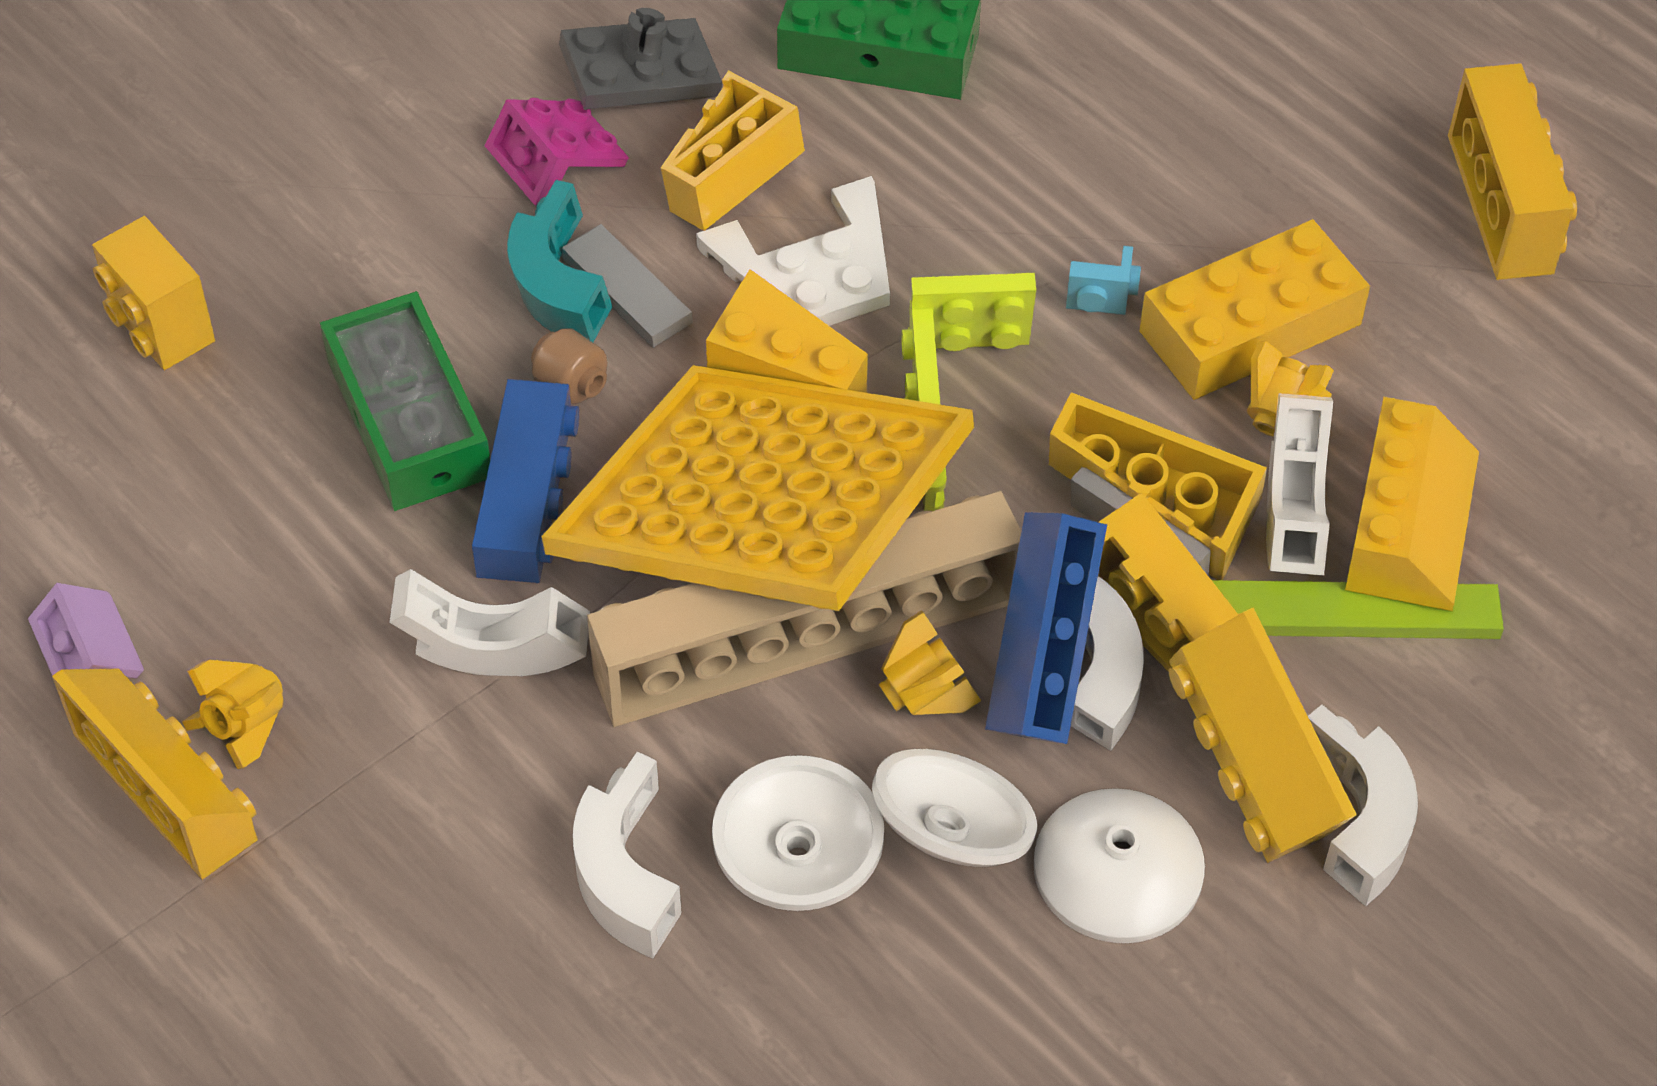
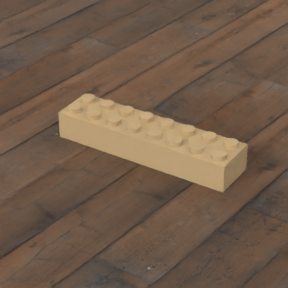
M1002 491L985 496H971L959 504L935 511H921L908 518L839 611L819 609L810 605L779 599H768L764 596L733 590H721L712 586L691 583L678 588H664L651 596L628 603L610 604L600 611L587 614L593 676L613 727L893 642L903 622L921 610L935 629L1008 606L1021 529Z

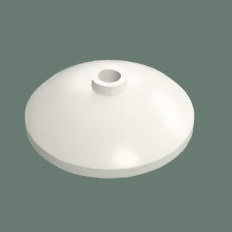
M909 749L894 753L884 759L874 776L872 783L873 797L886 822L907 842L937 859L973 867L996 866L1014 861L1023 856L1029 850L1037 832L1036 816L1023 794L1004 777L969 758L939 750Z
M800 755L785 756L767 760L748 769L726 789L719 800L713 818V847L718 864L725 876L746 896L761 904L777 909L792 911L813 910L830 906L847 898L869 879L878 865L882 854L884 820L874 800L872 791L852 771L823 758ZM794 848H803L807 853L804 855H792L789 851Z
M1102 789L1088 792L1069 800L1060 806L1046 821L1040 831L1035 847V880L1047 906L1062 922L1075 931L1105 942H1141L1161 936L1172 930L1188 916L1195 906L1204 879L1205 864L1202 847L1189 823L1180 813L1165 802L1151 795L1133 790ZM1126 842L1131 845V848L1119 849L1113 843Z

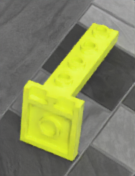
M1035 273L911 278L910 325L908 329H902L901 331L903 360H912L913 373H905L906 399L940 404L936 349L938 348L960 351L968 347L994 346L999 349H1010L1018 345H1029L1036 298ZM946 467L924 495V511H935L944 507V489L947 481Z

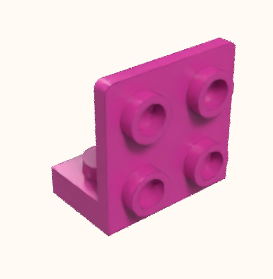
M530 98L529 100L506 99L485 143L487 150L534 205H537L541 198L547 196L555 180L562 181L568 167H625L629 159L617 144L616 138L604 130L591 115V110H584L581 101L575 99H566L565 101L542 100L539 98Z

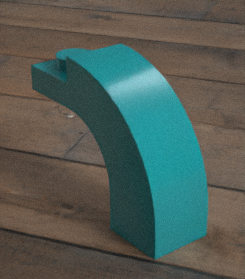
M555 180L547 196L541 198L538 202L535 216L516 213L510 227L507 242L509 263L522 300L535 320L551 332L571 328L591 342H594L612 309V303L602 275L577 270L559 261L562 255V247L569 242L583 217V213L574 185Z

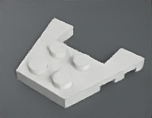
M872 176L831 189V202L846 227L762 255L756 254L738 220L696 233L699 251L707 258L712 255L723 265L724 273L735 282L743 281L747 272L751 269L829 326L890 305L889 282L875 182Z

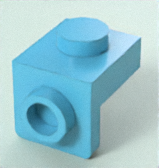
M1123 246L1121 266L1071 261L1066 308L1125 315L1128 295L1138 296L1141 266L1131 265L1133 247Z

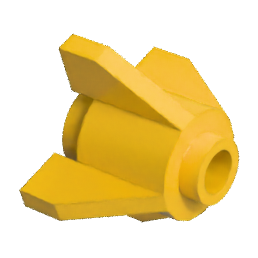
M1259 341L1251 357V402L1247 408V413L1254 420L1253 426L1257 430L1274 437L1278 394L1331 397L1332 394L1326 390V387L1334 370L1328 365H1310L1308 367L1298 360L1282 357L1283 354L1270 343Z
M922 610L903 622L881 668L887 679L879 683V686L896 712L906 706L912 715L963 713L979 703L981 699L965 676L953 683V680L963 675L964 671L940 637L930 644L927 643V641L938 634Z
M219 660L203 661L187 671L199 695H206V699L200 704L199 711L182 721L186 731L206 727L212 735L219 739L235 738L225 744L237 769L245 768L258 759L278 712L283 707V688L279 678L272 671L256 664Z

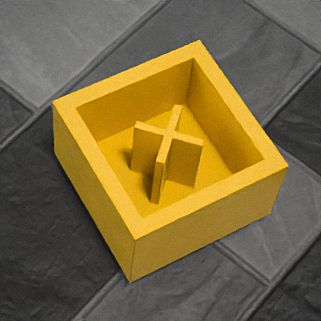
M145 215L92 244L98 264L93 268V273L107 295V299L102 301L103 307L115 326L120 327L124 324L129 330V335L135 348L144 358L151 355L165 371L216 341L200 276Z

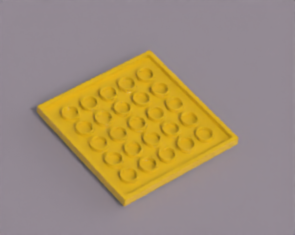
M693 365L541 536L544 551L547 555L567 558L576 562H588L618 568L623 571L640 572L665 577L670 580H681L712 586L721 590H733L764 596L768 599H779L810 605L819 609L839 611L974 429L973 410Z

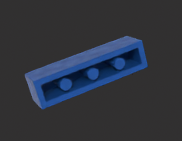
M507 379L472 544L477 578L540 583L543 564L552 563L554 556L545 554L541 536L549 529L552 520H557L562 514L564 495L563 489L558 487L560 478L569 477L572 458L571 447L566 446L568 436L576 437L578 433L579 406L571 405L569 384Z
M1025 512L985 730L1035 740L1068 743L1107 524L1063 513Z

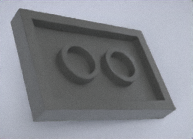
M639 8L636 9V14L631 12L628 24L561 30L559 46L584 110L718 96L722 88V80L696 18L664 21L665 16L658 10Z

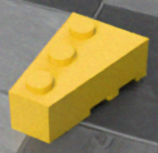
M729 70L722 79L723 88L715 100L708 99L703 106V117L695 129H687L661 166L670 212L703 231L805 151L798 107Z
M749 269L706 339L707 367L867 393L868 354Z

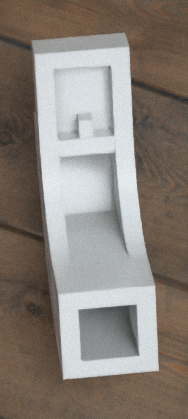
M1278 394L1274 441L1271 442L1267 492L1266 551L1270 571L1324 575L1330 525L1325 509V480L1333 409L1331 397Z
M410 569L398 575L395 579L390 623L417 639L416 655L437 665L476 675L527 676L553 671L586 657L588 640L587 614H590V611L552 587L518 603L507 605L474 603L456 597Z
M1098 576L1085 644L1091 659V665L1078 684L1071 727L1111 751L1124 734L1136 711L1140 694L1144 655L1139 627L1130 608L1117 591Z
M1321 704L1308 715V718L1339 780L1350 790L1359 809L1358 818L1331 841L1323 870L1363 905L1367 906L1390 884L1403 862L1417 816L1418 796L1416 783L1405 756L1391 737L1379 726L1363 739L1347 719L1335 716Z
M636 752L626 769L620 767L615 771L609 781L606 793L590 785L587 787L576 811L573 827V847L580 891L591 914L618 941L653 959L681 915L680 887L639 866L625 849L628 836L659 790L657 761Z

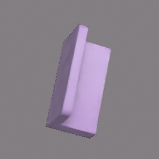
M56 583L28 618L52 675L61 669H120L126 677L138 678L144 671L116 605L107 591Z

